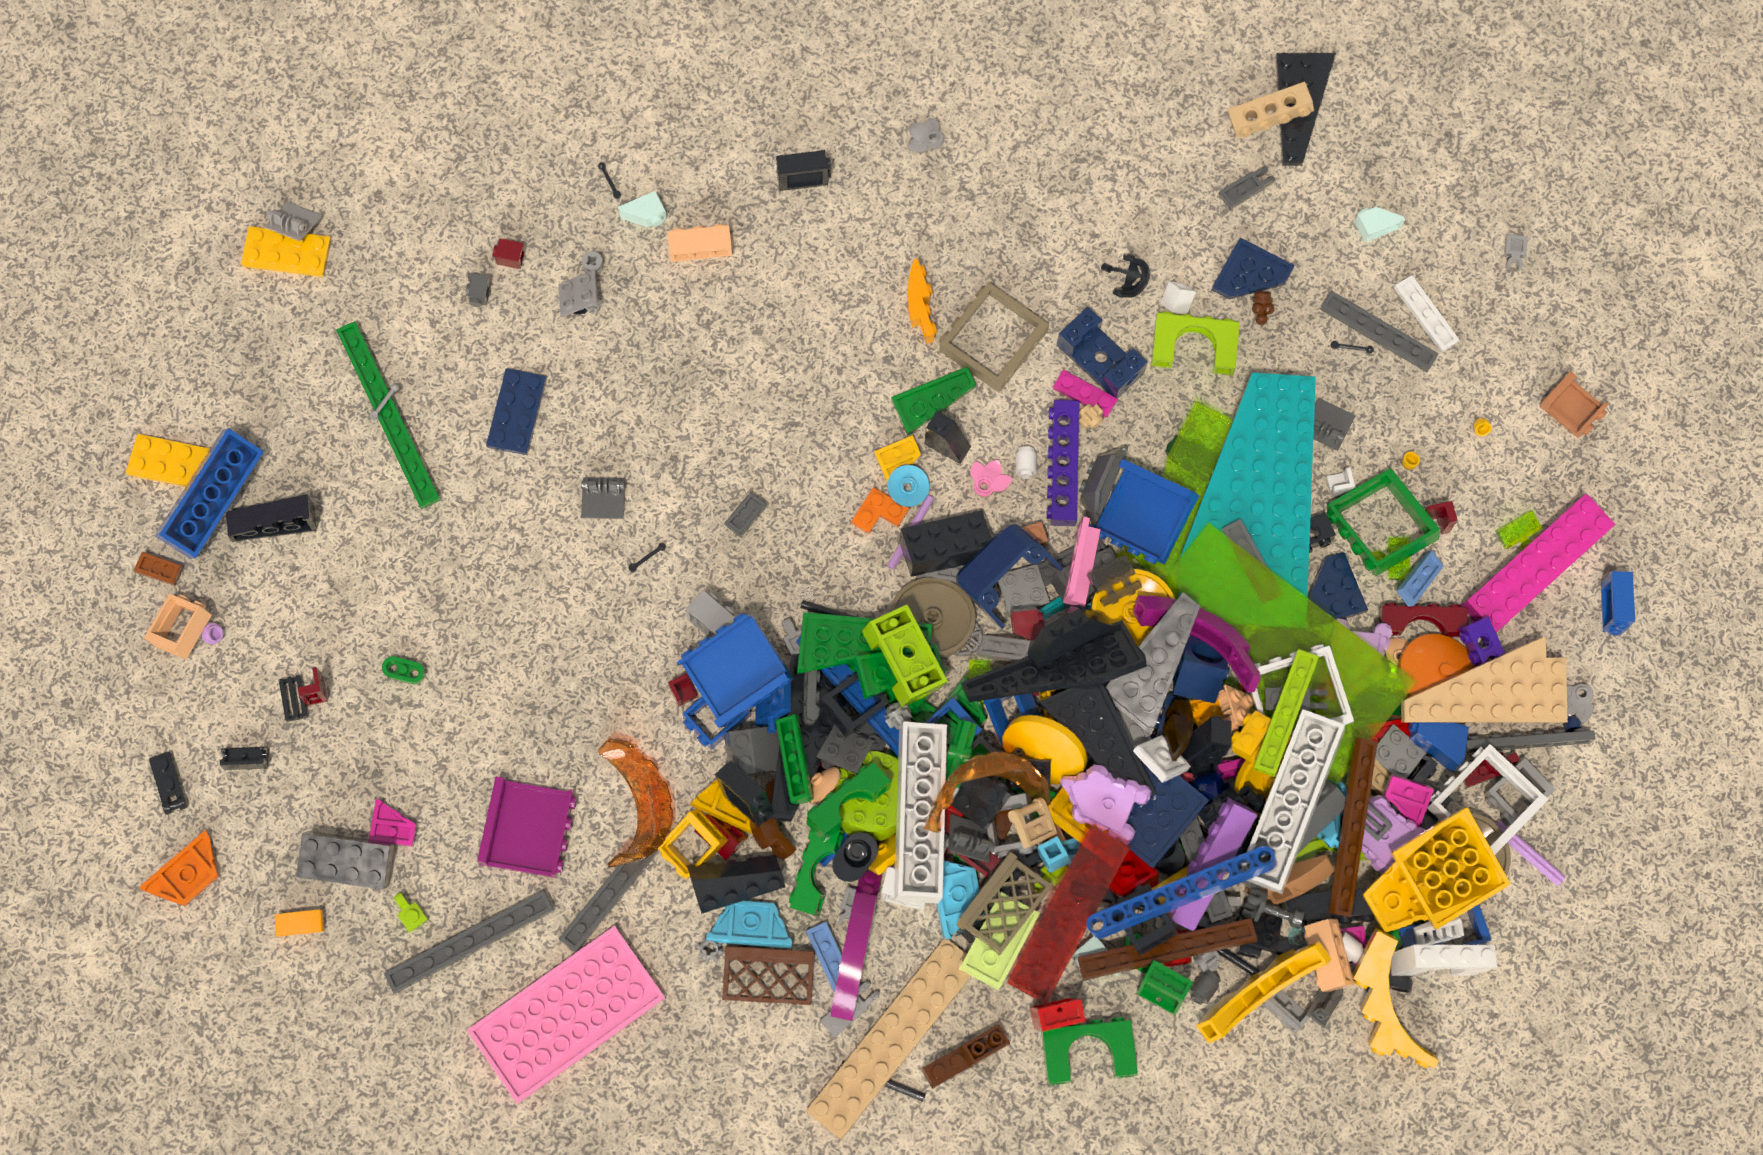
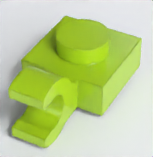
M1065 865L1049 873L1046 866H1044L1040 873L1043 875L1042 879L1049 884L1051 883L1055 888L1071 874V870ZM1035 883L1033 887L1038 894L1045 889L1038 883Z
M401 893L393 897L402 910L397 916L409 933L428 921L416 902L409 905Z

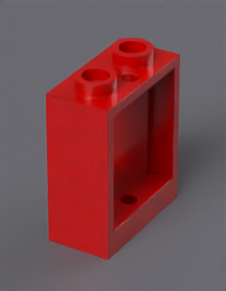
M1071 997L1029 1007L1034 1029L1042 1032L1086 1021L1081 999Z

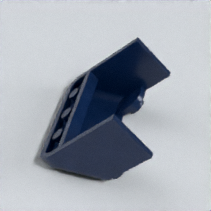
M1015 523L1005 525L956 575L957 585L993 623L1002 629L1005 625L992 612L999 603V595L993 586L1022 557L1030 564H1038L1045 559L1055 569L1059 571L1063 569L1040 543Z

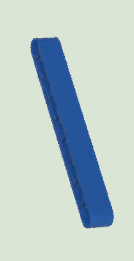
M1262 846L1097 912L1087 919V928L1095 938H1105L1269 872L1277 864L1276 856L1270 847ZM1263 855L1271 856L1269 862H1260V858ZM1243 863L1250 864V868L1247 871L1239 870L1240 865ZM1221 872L1229 873L1227 879H1218V875ZM1201 880L1208 881V885L1205 888H1198L1197 884ZM1179 889H1187V893L1183 897L1176 896ZM1165 897L1166 902L1163 905H1156L1157 898ZM1144 905L1145 910L1142 913H1135L1137 906ZM1117 914H1124L1122 921L1114 922V917ZM1103 922V927L1100 930H1093L1095 923Z

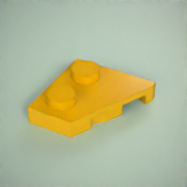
M913 435L874 451L887 484L891 473L895 469L903 465H913L921 455Z

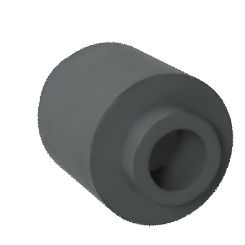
M1205 971L1189 990L1190 998L1199 1005H1202V1003L1208 1004L1219 988L1220 979L1212 972Z

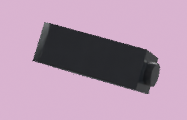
M936 411L926 427L924 444L961 464L971 445L955 420Z

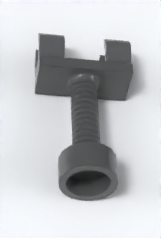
M1251 889L1248 902L1245 903L1242 912L1245 918H1254V921L1258 922L1261 913L1267 912V914L1269 913L1288 920L1291 927L1300 928L1304 912L1296 909L1290 913L1283 909H1277V907L1266 904L1268 892L1264 891L1263 893L1259 889Z

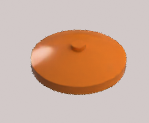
M1427 634L1413 640L1402 651L1397 666L1399 684L1405 696L1408 698L1474 668L1475 664H1472L1467 648L1455 639L1441 634Z

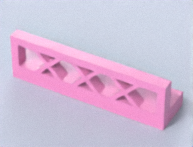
M1083 517L1078 527L1063 599L1064 603L1084 608L1087 600L1100 535V529L1088 526L1090 518Z

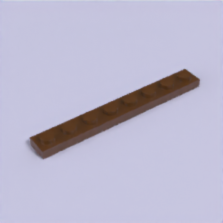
M1355 738L1329 913L1351 917L1378 745V742L1364 738Z
M1249 918L1175 935L1142 956H1139L1135 947L1130 945L1077 958L1082 980L1085 981L1151 966L1153 960L1158 963H1165L1257 942V936L1252 919Z

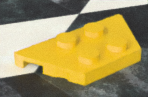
M717 780L713 781L690 802V806L753 835L749 819L724 797Z

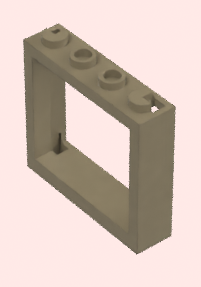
M989 282L986 287L982 286L978 290L977 298L974 302H969L966 305L962 317H957L953 321L952 329L949 333L945 332L941 336L939 351L961 367H968L971 374L1000 393L1046 335L1049 324ZM989 295L1036 328L998 376H995L950 344Z

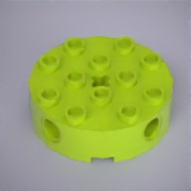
M869 751L860 768L865 765L868 767L874 762L891 780L890 788L874 802L866 799H852L846 802L840 808L839 814L842 820V830L849 836L861 832L871 835L875 841H880L896 833L898 759L882 752ZM837 767L840 770V779L832 792H837L845 780L849 778L852 780L857 774Z

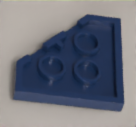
M1240 237L1211 290L1230 300L1253 294L1257 291L1283 286L1295 265Z
M1345 553L1326 557L1320 566V571L1314 580L1307 599V622L1310 629L1332 623L1337 618L1346 619L1368 611Z

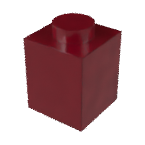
M499 238L498 245H494L492 253L496 264L521 269L526 251L524 243Z

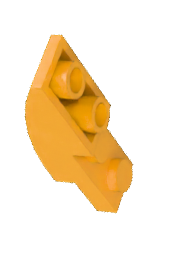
M917 258L913 260L908 279V313L912 328L916 326L921 327L927 344L934 342L937 330L935 323L930 322L929 316L931 312L929 305L926 304L930 302L932 289L930 283L926 284L924 265H920Z

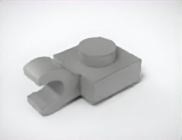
M789 618L782 622V627L788 635L783 638V642L791 656L792 654L799 655L800 647L797 645L796 640L801 637L802 629L796 631Z

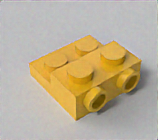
M1256 710L1252 715L1247 714L1242 723L1244 726L1242 731H1236L1232 736V752L1255 764L1272 719ZM1291 734L1289 737L1285 751L1289 746L1293 734Z

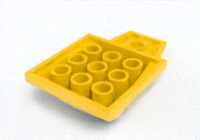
M1464 807L1391 851L1390 853L1395 863L1373 882L1362 895L1385 933L1408 926L1421 919L1423 921L1429 920L1433 928L1437 930L1511 885L1468 807Z

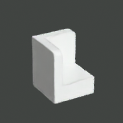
M1169 281L1162 297L1161 305L1171 312L1187 314L1196 291L1185 283Z
M1350 467L1345 468L1343 473L1326 477L1331 498L1342 496L1355 488Z

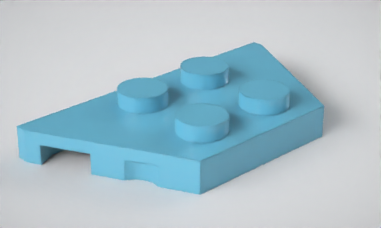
M943 860V897L936 905L943 939L950 940L951 936L960 929L957 926L959 918L980 891L975 868Z
M741 901L728 905L706 937V941H714L715 943L792 948V940L787 935L785 925L778 915L775 903Z

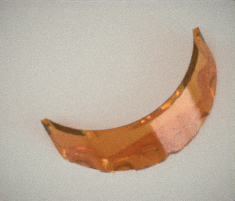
M611 738L607 739L598 748V754L609 761L627 782L637 808V830L629 849L625 853H618L608 863V868L637 862L653 854L666 840L665 838L668 830L671 828L673 819L671 794L666 781H662L658 774V767L652 760H647L640 752L634 749L636 746L629 741Z
M990 752L986 755H978L959 766L946 780L928 814L924 829L936 833L941 832V812L951 805L953 791L962 782L990 775L1004 777L1019 785L1031 797L1032 801L1039 797L1043 798L1047 806L1051 804L1049 784L1045 777L1028 760L1005 752Z

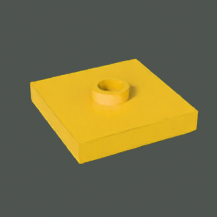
M895 834L877 843V856L868 868L877 875L882 874L895 863Z

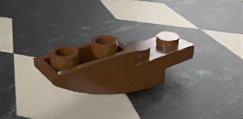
M998 1024L964 1043L954 1051L923 1067L921 1071L931 1088L934 1089L979 1064L1011 1043Z

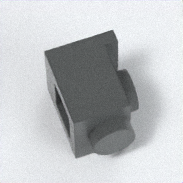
M468 273L467 277L470 284L466 286V296L469 297V305L473 307L487 306L491 285L489 275Z

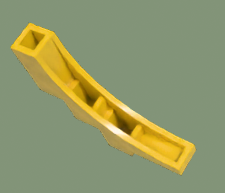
M1375 927L1352 972L1355 984L1365 989L1368 986L1370 987L1360 1006L1363 1017L1374 1023L1378 1020L1368 1040L1369 1046L1372 1047L1371 1051L1380 1056L1384 1054L1391 1056L1393 1050L1396 1049L1395 1053L1404 1058L1410 1056L1416 1059L1415 1062L1424 1068H1428V1066L1435 1068L1439 1061L1437 1056L1421 1047L1408 1035L1393 1010L1389 993V970L1398 940L1396 937Z
M1319 941L1294 951L1292 949L1278 955L1265 970L1251 975L1237 991L1223 996L1197 1023L1196 1027L1208 1043L1223 1038L1244 1017L1271 996L1304 975L1328 964L1332 958Z

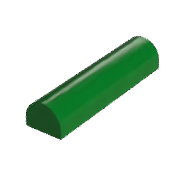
M793 714L777 719L776 726L790 802L793 804H804L813 800V793L799 717Z

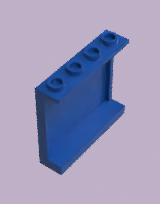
M1122 459L1119 467L1124 469L1096 527L1090 524L1089 527L1100 529L1099 538L1105 540L1108 537L1112 539L1110 543L1119 548L1125 545L1129 547L1128 552L1138 557L1141 553L1145 555L1144 560L1156 565L1157 561L1165 565L1199 495Z
M739 614L733 619L734 623L728 627L727 625L720 627L715 631L717 635L711 639L707 637L698 643V648L693 651L692 649L687 650L681 654L682 659L677 661L678 665H683L716 717L714 722L718 728L727 726L794 680L753 614Z

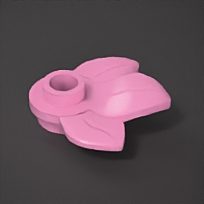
M999 460L989 462L985 466L975 461L971 467L970 474L975 481L974 491L981 497H987L993 492L1004 491L1012 481V477L1001 475L1002 469ZM986 484L988 488L983 490L980 488V485Z

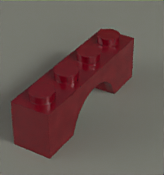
M1385 603L1378 611L1379 623L1391 626V636H1401L1406 625L1413 621L1424 620L1434 624L1439 629L1441 635L1460 638L1458 628L1468 624L1467 608L1461 607L1458 604L1448 605V607H1440L1439 604H1428L1427 606L1415 604L1408 607L1407 605L1397 606L1396 603Z
M1036 607L1010 610L1012 632L1030 641L1034 625L1043 621L1042 612H1038ZM1039 692L1032 693V695L1039 696Z

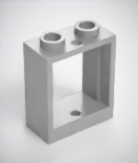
M1526 758L1515 766L1544 796L1548 797L1556 790ZM1503 777L1484 796L1486 797L1487 804L1493 809L1496 808L1502 814V820L1506 824L1511 825L1519 815L1496 792L1508 781Z
M1026 793L1010 796L1000 811L1023 808L1032 803L1031 797ZM1033 813L1024 816L1026 823L1034 819ZM995 820L987 829L989 840L995 844V849L991 853L998 856V858H1006L1010 852L1029 854L1033 852L1032 849L1038 848V843L1031 847L1023 848L1021 842L998 846Z

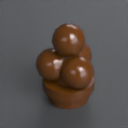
M1257 291L1254 297H1252V302L1255 303L1252 306V312L1257 315L1255 318L1258 325H1265L1268 321L1267 315L1272 314L1275 309L1272 304L1273 298L1271 297V292Z

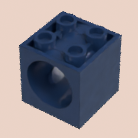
M1189 636L1174 674L1173 694L1215 704L1219 691L1224 689L1223 679L1227 680L1230 667L1228 662L1209 644L1197 637Z

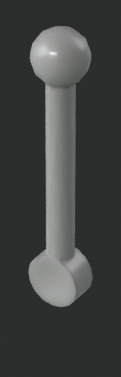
M394 383L391 385V390L375 411L370 413L372 420L379 418L378 414L392 394L399 390L398 384Z

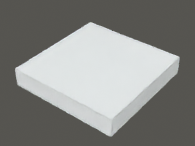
M1162 735L1136 746L1133 750L1162 783L1187 772L1191 767L1181 755L1176 762L1172 761L1166 740Z

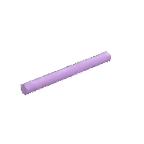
M927 495L910 526L921 524L934 500L932 496ZM900 544L887 565L892 570H895L903 556Z

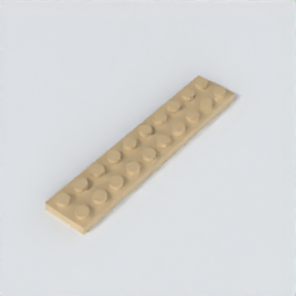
M944 938L808 1107L806 1113L839 1140H842L972 977L959 969L967 954L951 941Z

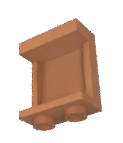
M1570 371L1544 399L1540 407L1579 438L1582 434L1587 436L1594 428L1592 423L1596 419L1600 421L1607 414L1605 409L1609 403L1605 401L1604 404H1601L1574 381L1577 376Z

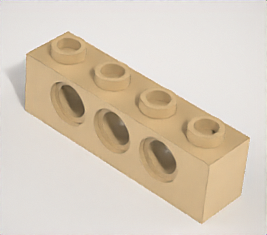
M1302 82L1227 110L1236 138H1245L1254 132L1268 130L1276 124H1285L1293 118L1307 116L1314 111L1306 83ZM1289 103H1294V104H1295V105L1292 106V107H1287V106H1286V105L1289 104ZM1269 110H1275V111H1276V112L1273 113V114H1268V113H1267ZM1250 117H1256L1253 121L1248 120Z

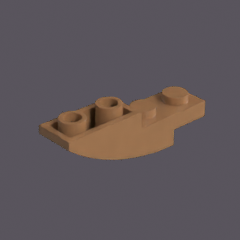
M1327 854L1296 862L1293 864L1282 894L1265 887L1261 891L1263 893L1264 891L1268 892L1267 900L1271 899L1274 905L1285 902L1323 882L1335 872V866ZM1245 887V891L1249 896L1250 890Z

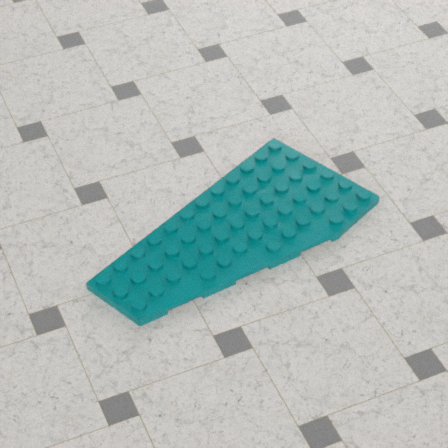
M1252 372L1179 557L1177 599L1184 592L1198 603L1200 608L1216 615L1229 625L1306 629L1316 376ZM1240 519L1282 592L1280 597L1265 605H1262L1222 532L1224 527Z

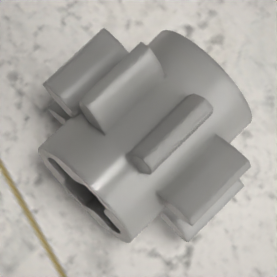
M894 703L886 709L887 714L884 715L886 718L885 722L890 729L895 726L899 730L903 722H911V710L908 706L901 707L899 703Z
M702 938L703 945L696 946L698 950L702 951L698 955V959L704 957L706 965L709 964L710 960L718 963L716 957L724 955L723 951L718 950L722 943L716 944L714 941H706V939ZM712 945L715 952L707 955L704 949H708Z
M1217 951L1196 955L1197 957L1193 959L1198 969L1204 973L1207 970L1213 972L1219 968L1220 965L1217 962L1221 960V957Z

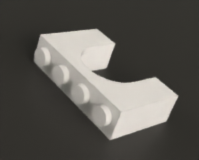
M1412 945L1395 951L1391 959L1392 976H1412L1421 972L1438 969H1451L1452 976H1472L1497 968L1495 945Z

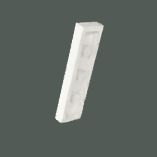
M1412 275L1395 285V291L1441 353L1458 344L1460 340Z

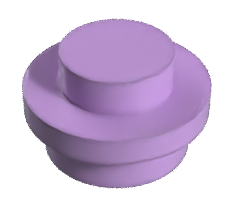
M208 623L202 631V638L207 644H216L223 637V630L216 623Z

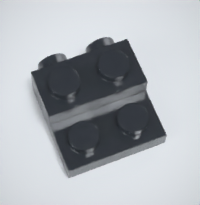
M981 767L979 770L972 768L961 783L962 788L950 805L986 831L1011 794L1006 791L1008 787L997 779L994 783L990 780L991 774Z

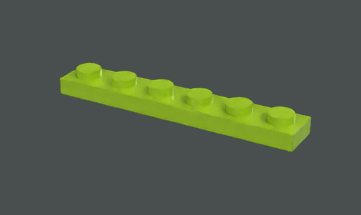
M1298 649L1254 765V770L1275 777L1319 656Z

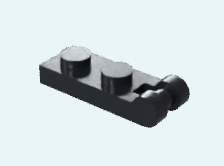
M171 752L148 758L165 815L171 814L173 810L179 808L180 810L186 809V800ZM176 796V801H169L170 797Z

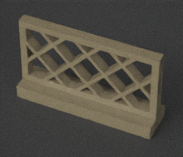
M1010 852L959 918L957 926L962 930L966 929L1001 955L1049 892L1052 885L1019 862L1017 856ZM1016 868L1024 872L1025 880H1013L1012 873ZM1038 883L1045 889L1041 894H1032L1030 884ZM1026 884L1028 895L1016 896L1015 885ZM1011 886L1013 897L1001 898L1000 888ZM1029 899L1030 909L1019 911L1017 900ZM1014 901L1015 912L1003 913L1002 902ZM998 903L1000 914L988 915L987 905ZM1016 916L1017 926L1006 928L1004 917ZM1001 918L1003 929L991 930L989 919ZM985 919L987 930L978 931L972 925L976 920ZM991 934H1004L1005 942L1001 947L993 942Z

